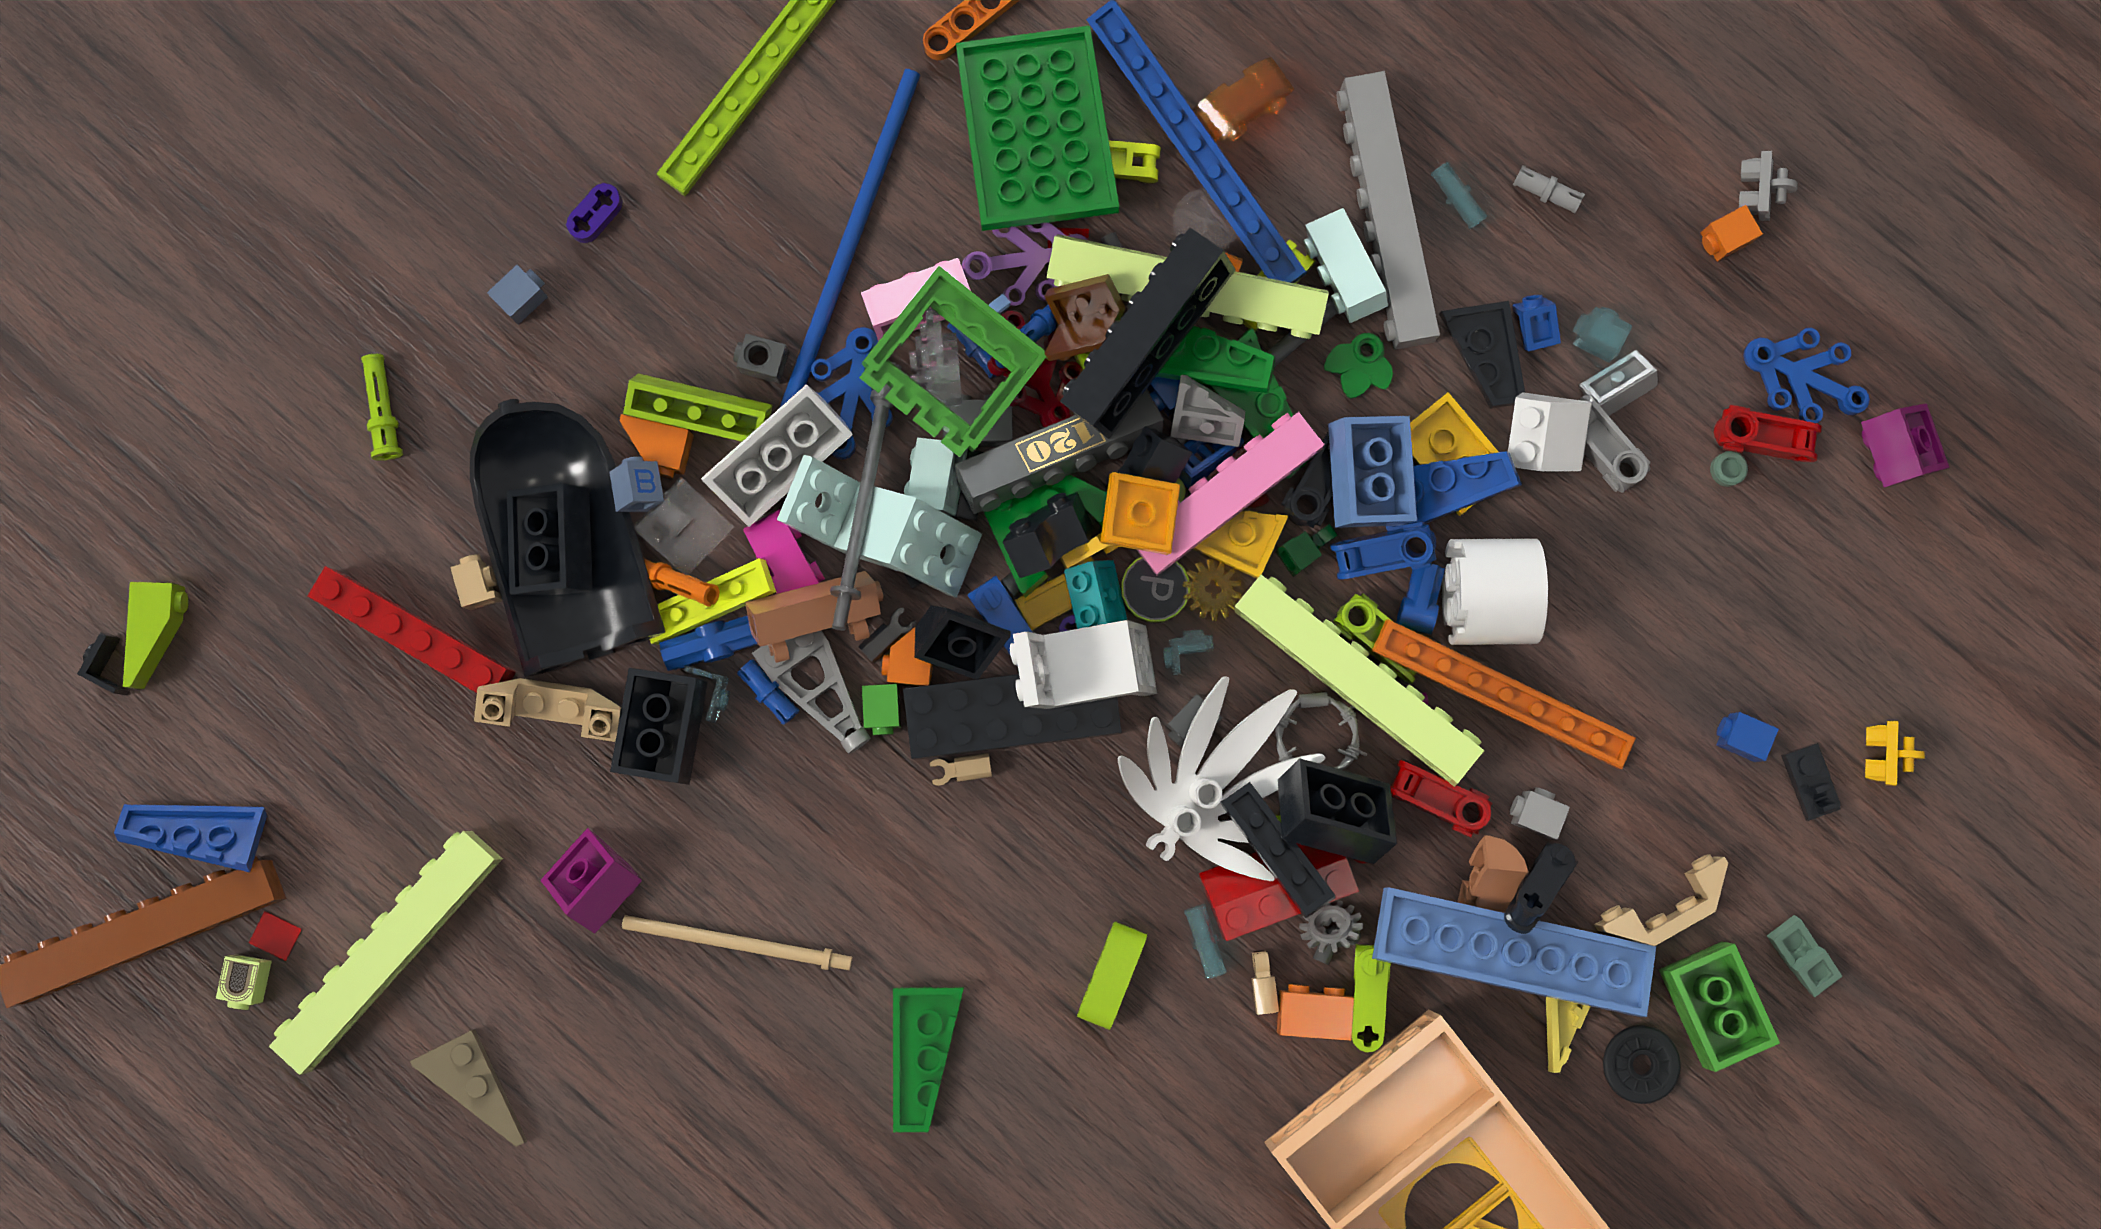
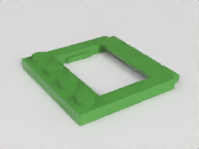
M938 266L863 360L861 365L866 369L859 378L877 393L887 384L892 389L885 396V399L906 416L913 407H916L919 412L913 418V421L934 438L941 429L945 430L947 434L941 440V443L960 458L966 449L973 452L1046 356L1044 354L1045 350L942 267ZM929 307L1011 371L1005 382L1002 381L982 406L981 413L971 425L888 360L898 345L902 346L923 319L922 315Z

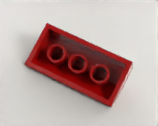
M1297 844L1335 894V899L1330 902L1359 892L1345 856ZM1257 852L1249 854V856L1270 871ZM1221 866L1198 873L1221 936L1225 941L1301 914L1298 907L1276 878L1274 881L1257 879Z

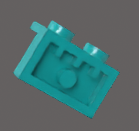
M1114 560L1091 561L1065 569L1064 573L1077 629L1127 620Z

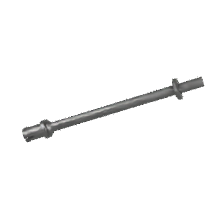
M892 362L899 369L902 368L900 365H896V363ZM887 384L879 393L875 390L871 392L870 400L875 405V411L841 583L839 586H832L830 588L831 595L838 597L832 628L841 631L846 630L851 600L861 599V592L855 589L854 585L888 412L894 406L885 399V396L892 389Z

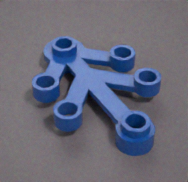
M865 327L857 328L848 335L844 349L827 360L818 359L814 361L811 366L814 378L823 382L831 378L834 370L852 361L849 374L817 393L828 404L845 394L840 417L850 431H852L859 396L870 411L872 421L875 411V405L870 400L872 389L859 378L865 371V367L861 363L878 343L876 333ZM867 339L869 341L868 347L866 349L857 348L858 340ZM819 365H826L828 367V372L823 376L816 374V368ZM890 410L888 412V419L885 428L890 426L893 420V416ZM853 436L847 439V446L844 449H836L832 456L841 460L851 457L856 449V442Z
M1805 328L1797 336L1777 343H1773L1767 338L1754 339L1745 347L1743 357L1746 365L1751 370L1760 372L1768 393L1767 403L1771 409L1781 411L1787 408L1792 401L1790 392L1780 387L1776 370L1787 376L1800 410L1799 420L1818 423L1823 417V410L1819 405L1813 403L1807 385L1837 399L1839 409L1847 415H1856L1864 411L1869 405V394L1864 388L1860 386L1847 388L1813 372L1815 369L1830 364L1841 365L1848 361L1851 357L1850 347L1842 342L1836 343L1828 351L1796 362L1782 357L1781 355L1799 348L1810 350L1818 345L1820 341L1818 331L1814 328ZM1804 334H1809L1812 337V344L1804 342ZM1836 348L1842 350L1843 359H1838L1835 356L1834 350ZM1758 349L1766 351V360L1758 357ZM1853 393L1859 395L1861 399L1859 405L1853 403L1851 398ZM1776 394L1783 396V405L1775 402ZM1807 409L1815 412L1816 417L1814 420L1807 418Z

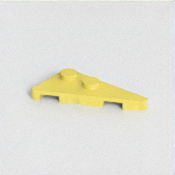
M1546 997L1548 1072H1561L1562 1066L1567 1062L1572 1051L1569 1049L1574 1034L1577 1028L1581 1029L1590 1006Z

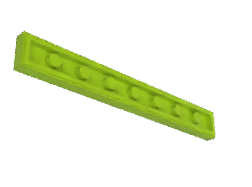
M790 0L656 173L657 176L679 193L686 196L836 0Z

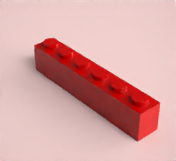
M324 567L307 597L476 693L478 686L512 680L516 673L500 662L330 567Z

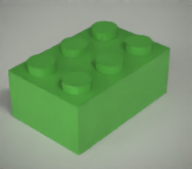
M1717 943L1658 969L1703 1068L1717 1072L1780 1044L1735 943Z

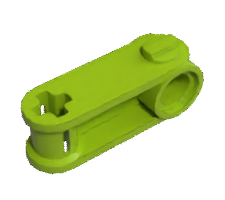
M1364 593L1361 595L1354 594L1350 601L1340 607L1337 617L1333 620L1341 630V635L1349 641L1353 639L1377 660L1393 670L1398 677L1412 684L1415 681L1414 675L1416 672L1372 652L1385 621L1391 619L1377 609L1379 605ZM1351 608H1358L1363 612L1364 622L1361 626H1355L1349 621L1348 614Z
M1356 944L1352 1040L1359 1050L1368 1053L1378 1050L1384 1041L1387 985L1390 980L1391 963L1372 959L1374 945ZM1365 1026H1372L1373 1033L1378 1034V1037L1374 1036L1371 1038L1370 1043L1364 1042V1037L1358 1035V1032H1364Z

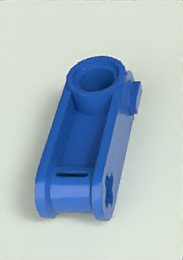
M1423 521L1403 524L1402 529L1335 542L1330 547L1331 551L1336 553L1339 572L1336 573L1337 578L1349 579L1411 567L1413 570L1432 566V561L1436 560V537L1430 530L1429 524H1423ZM1413 537L1421 538L1426 544V551L1422 553L1413 552L1409 547V539Z
M996 575L967 594L985 622L1011 631V637L1004 645L1009 654L1010 644L1014 643L1013 634L1032 632Z

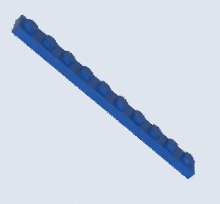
M1116 0L1107 2L1086 19L1266 277L1290 283L1298 281L1307 274L1305 268Z

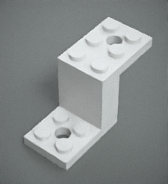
M1124 620L1047 635L1032 632L1013 634L1014 643L1010 644V655L1013 664L1018 665L1020 679L1016 680V692L1019 701H1024V707L1051 709L1126 695L1148 696L1157 694L1145 625Z

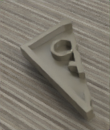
M475 1029L410 1061L412 1067L515 1147L527 1142Z

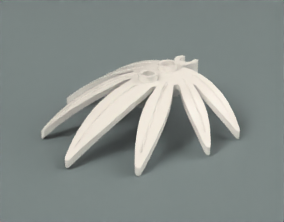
M1223 676L1210 691L1191 723L1181 750L1176 781L1174 783L1171 782L1170 759L1165 735L1157 717H1152L1150 721L1147 739L1148 764L1155 790L1144 772L1133 761L1122 755L1118 757L1119 770L1126 788L1136 803L1152 818L1165 826L1161 833L1152 835L1146 843V846L1153 850L1159 842H1164L1165 850L1160 855L1163 860L1168 861L1175 853V843L1180 838L1195 852L1221 867L1249 877L1274 881V875L1254 858L1231 845L1218 841V838L1249 843L1233 820H1218V816L1227 813L1222 807L1221 801L1249 782H1251L1260 796L1264 798L1278 791L1277 779L1299 758L1320 764L1325 760V756L1315 753L1273 764L1244 778L1222 794V790L1257 753L1297 695L1296 690L1289 689L1271 699L1241 721L1218 744L1198 773L1195 774L1211 739L1224 701L1229 677Z

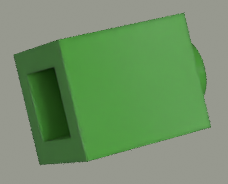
M899 685L862 686L864 728L867 730L872 729L873 735L894 734L893 728H901Z

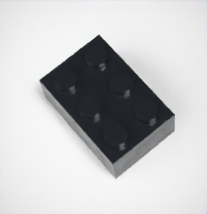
M1299 758L1277 779L1282 840L1375 864L1397 844L1389 783Z

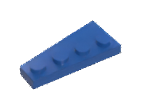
M1505 451L1413 466L1417 521L1415 522L1423 521V524L1429 523L1521 486L1522 484L1510 453ZM1402 525L1386 526L1387 531L1403 528Z
M124 804L114 834L119 842L250 873L267 813L264 807Z

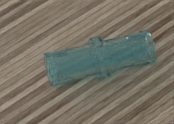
M1449 161L1430 174L1448 197L1446 200L1448 205L1455 207L1468 225L1469 230L1488 217L1471 195V187L1463 184Z
M1202 904L1186 909L1184 913L1187 916L1194 938L1191 942L1192 947L1198 951L1205 972V978L1209 979L1225 974L1227 970L1224 967L1217 942L1220 941L1219 936L1213 932L1206 911V905Z

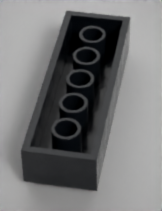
M1189 227L1185 234L1181 233L1176 237L1170 247L1171 253L1163 263H1158L1152 269L1148 278V284L1142 292L1138 291L1132 296L1127 305L1128 310L1122 319L1112 323L1105 335L1107 339L1099 349H1094L1088 355L1084 362L1085 368L1077 378L1071 379L1063 390V398L1060 402L1107 439H1110L1236 270L1224 250L1191 227Z
M1019 674L905 688L903 693L911 759L918 760L1118 735L1122 733L1118 699L1115 697L1051 709L1024 707V701H1019L1016 692V680L1020 679Z

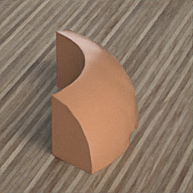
M1485 835L1478 843L1469 860L1470 866H1474L1470 874L1469 881L1462 880L1457 903L1505 913L1521 881L1527 875L1528 869L1525 859L1513 845L1503 839Z

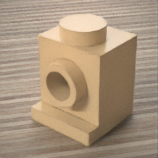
M480 554L461 558L459 565L450 567L462 608L471 611L502 601L501 594L493 590V586L497 585L494 571L491 566H487L486 563L482 562Z

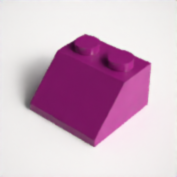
M1927 403L1899 408L1861 422L1863 442L1871 450L1875 461L1873 464L1874 473L1877 479L1882 482L1884 488L1950 468Z
M587 828L540 881L568 917L595 934L611 918L612 914L625 899L634 892L635 888L642 882V879L620 855L592 830Z

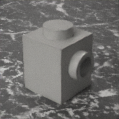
M1535 787L1534 792L1523 791L1521 796L1517 795L1510 808V815H1513L1511 824L1549 840H1558L1570 807L1554 801L1555 794Z

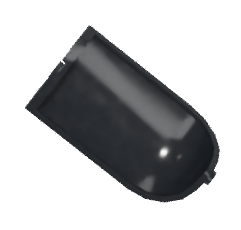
M509 399L499 403L498 409L488 415L475 432L470 451V484L475 509L524 676L529 677L566 668L568 664L584 659V655L587 654L590 661L616 653L615 648L628 645L635 646L665 633L630 512H616L610 471L615 469L616 465L602 435L582 415L560 404L544 402L520 403L519 399ZM557 483L588 487L592 591L558 595H510L507 491Z

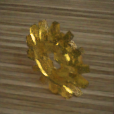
M1207 559L1208 568H1205L1199 561L1195 564L1199 570L1198 573L1190 569L1187 571L1186 574L1193 578L1192 582L1183 581V587L1191 588V593L1185 594L1183 597L1184 600L1193 598L1195 603L1189 607L1191 611H1194L1197 607L1202 609L1200 618L1204 619L1206 614L1211 612L1212 621H1217L1219 611H1221L1224 618L1229 617L1227 606L1235 610L1236 603L1232 600V597L1241 599L1242 594L1234 591L1233 587L1239 586L1242 583L1241 580L1230 581L1229 578L1235 573L1234 569L1225 574V563L1220 562L1218 568L1215 569L1213 559ZM1210 580H1214L1215 585L1221 586L1222 592L1216 594V599H1212L1211 593L1205 592V587L1210 585Z

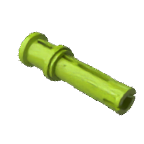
M368 354L361 357L364 368L371 417L366 425L367 431L371 432L373 451L370 453L371 459L380 461L392 460L403 456V450L398 447L396 429L399 427V423L392 416L384 356L382 354ZM375 377H377L380 401L377 399ZM383 435L386 438V445H384Z

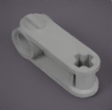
M1584 395L1580 398L1581 401L1592 402L1584 454L1603 475L1602 478L1614 492L1624 493L1646 476L1650 471L1649 464L1651 462L1639 448L1632 444L1600 405L1590 396ZM1620 463H1628L1632 467L1633 477H1626L1621 473Z

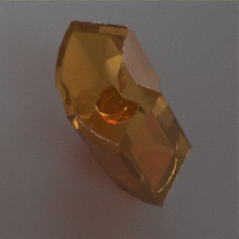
M1272 57L1261 60L1244 69L1242 73L1245 77L1229 87L1226 83H1223L1193 108V111L1215 142L1227 138L1231 141L1239 138L1247 131L1249 123L1269 112L1272 115L1287 104L1285 98L1295 89Z

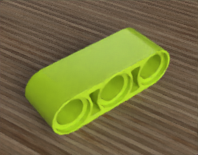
M1114 921L1077 1014L1078 1018L1105 1029H1111L1144 947L1147 934Z

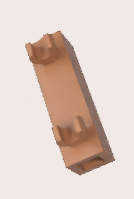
M866 571L856 574L854 588L861 592V599L851 600L847 620L850 634H854L856 641L870 637L865 618L880 615L879 602L883 601L880 583L874 581ZM842 577L745 602L751 635L760 647L768 645L770 655L774 656L776 663L790 659L785 640L832 628L838 597L831 595L830 588L832 586H839Z

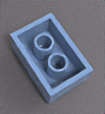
M1410 416L1343 417L1329 423L1335 528L1400 526L1417 521Z

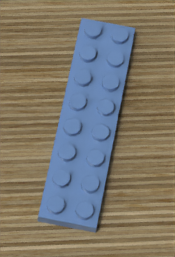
M1387 887L1383 889L1372 959L1637 1017H1647L1656 946L1538 921L1531 932L1521 934L1508 927L1502 912Z

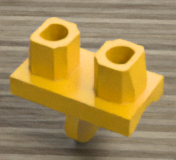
M1887 721V725L1866 727V746L1886 747V760L1866 759L1865 778L1885 782V786L1897 785L1898 758L1903 759V772H1914V759H1925L1924 751L1914 750L1915 737H1903V750H1898V721Z

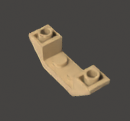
M519 678L478 686L474 722L510 727L515 715L582 725L581 737L615 742L621 707L591 688Z
M1707 854L1691 863L1693 869L1684 874L1698 898L1690 896L1675 905L1677 910L1667 916L1661 913L1645 922L1646 928L1642 925L1634 909L1625 907L1621 909L1617 905L1601 914L1603 920L1594 924L1596 929L1651 946L1660 944L1716 912L1728 866L1726 858L1712 857L1711 854Z

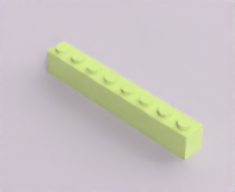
M1057 234L1054 236L1046 278L1055 279L1054 285L1062 286L1109 274L1118 293H1122L1121 299L1130 301L1136 292H1142L1148 284V278L1152 269L1158 263H1163L1167 257ZM1235 271L1201 317H1209L1210 312L1222 314L1223 321L1229 323L1243 324L1244 319L1257 322V328L1277 332L1279 326L1291 329V335L1311 339L1312 334L1320 335L1329 292L1328 290Z
M1260 575L1235 605V613L1455 787L1484 752L1479 746L1481 744L1480 739L1466 729L1460 732L1451 724L1453 721L1452 717L1439 707L1433 710L1422 702L1425 699L1424 695L1413 686L1403 687L1395 680L1397 675L1383 663L1377 666L1367 658L1369 652L1357 642L1353 641L1349 644L1339 636L1342 633L1341 630L1332 622L1325 619L1322 623L1312 615L1314 609L1304 600L1297 598L1294 601L1285 594L1287 588L1276 578L1271 576L1269 579H1266L1263 575Z
M463 831L461 834L456 832L446 841L443 846L446 851L438 860L435 858L431 859L420 870L419 874L422 877L413 887L408 885L398 894L395 899L398 904L390 913L385 911L372 923L371 928L373 932L365 940L361 938L347 951V955L350 957L341 967L336 965L324 976L322 981L326 984L317 994L311 992L298 1006L301 1010L293 1020L287 1019L276 1029L274 1035L277 1038L269 1047L299 1075L311 1072L501 862L503 858L473 831Z

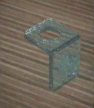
M685 666L684 671L717 681L706 721L716 723L719 710L725 711L730 696V691L726 690L728 678Z

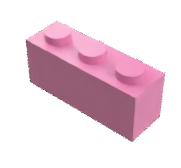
M958 258L950 261H941L934 267L917 273H908L900 279L886 284H877L869 290L861 292L878 342L938 266L942 267L971 291ZM929 307L922 315L923 319L914 330L945 320V318Z

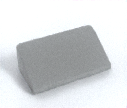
M1635 350L1579 384V388L1584 395L1593 398L1606 414L1610 416L1654 389L1658 385L1657 370Z

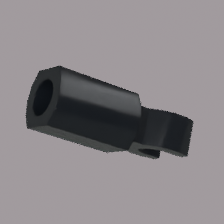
M903 607L897 608L892 613L891 622L887 626L883 623L869 638L858 646L874 664L899 640L897 637L901 633H908L916 627L917 622L915 620L911 621L907 626L899 625L898 617L905 611Z

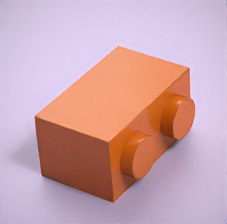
M1288 984V990H1279V1012L1277 1016V1033L1279 1035L1351 1041L1354 997L1345 995V988L1324 987L1323 993L1309 992L1310 986Z

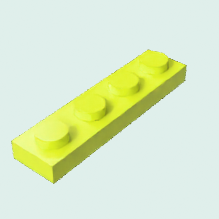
M758 558L706 582L717 585L720 591L717 602L714 605L711 604L710 607L681 595L657 604L665 633L650 639L651 644L659 645V642L675 638L746 606L745 602L775 593L776 589L766 560Z

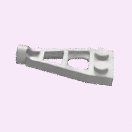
M822 631L785 640L789 651V660L776 663L774 656L770 655L768 645L761 646L752 652L772 682L776 681L780 685L778 688L838 738L848 754L855 752L871 740V737L861 725L831 644ZM810 656L819 659L825 674L823 683L814 690L804 689L791 676L792 669ZM830 688L836 691L843 704V711L834 718L827 717L815 703L816 698ZM851 728L856 729V731H854L847 737L845 736L847 730Z

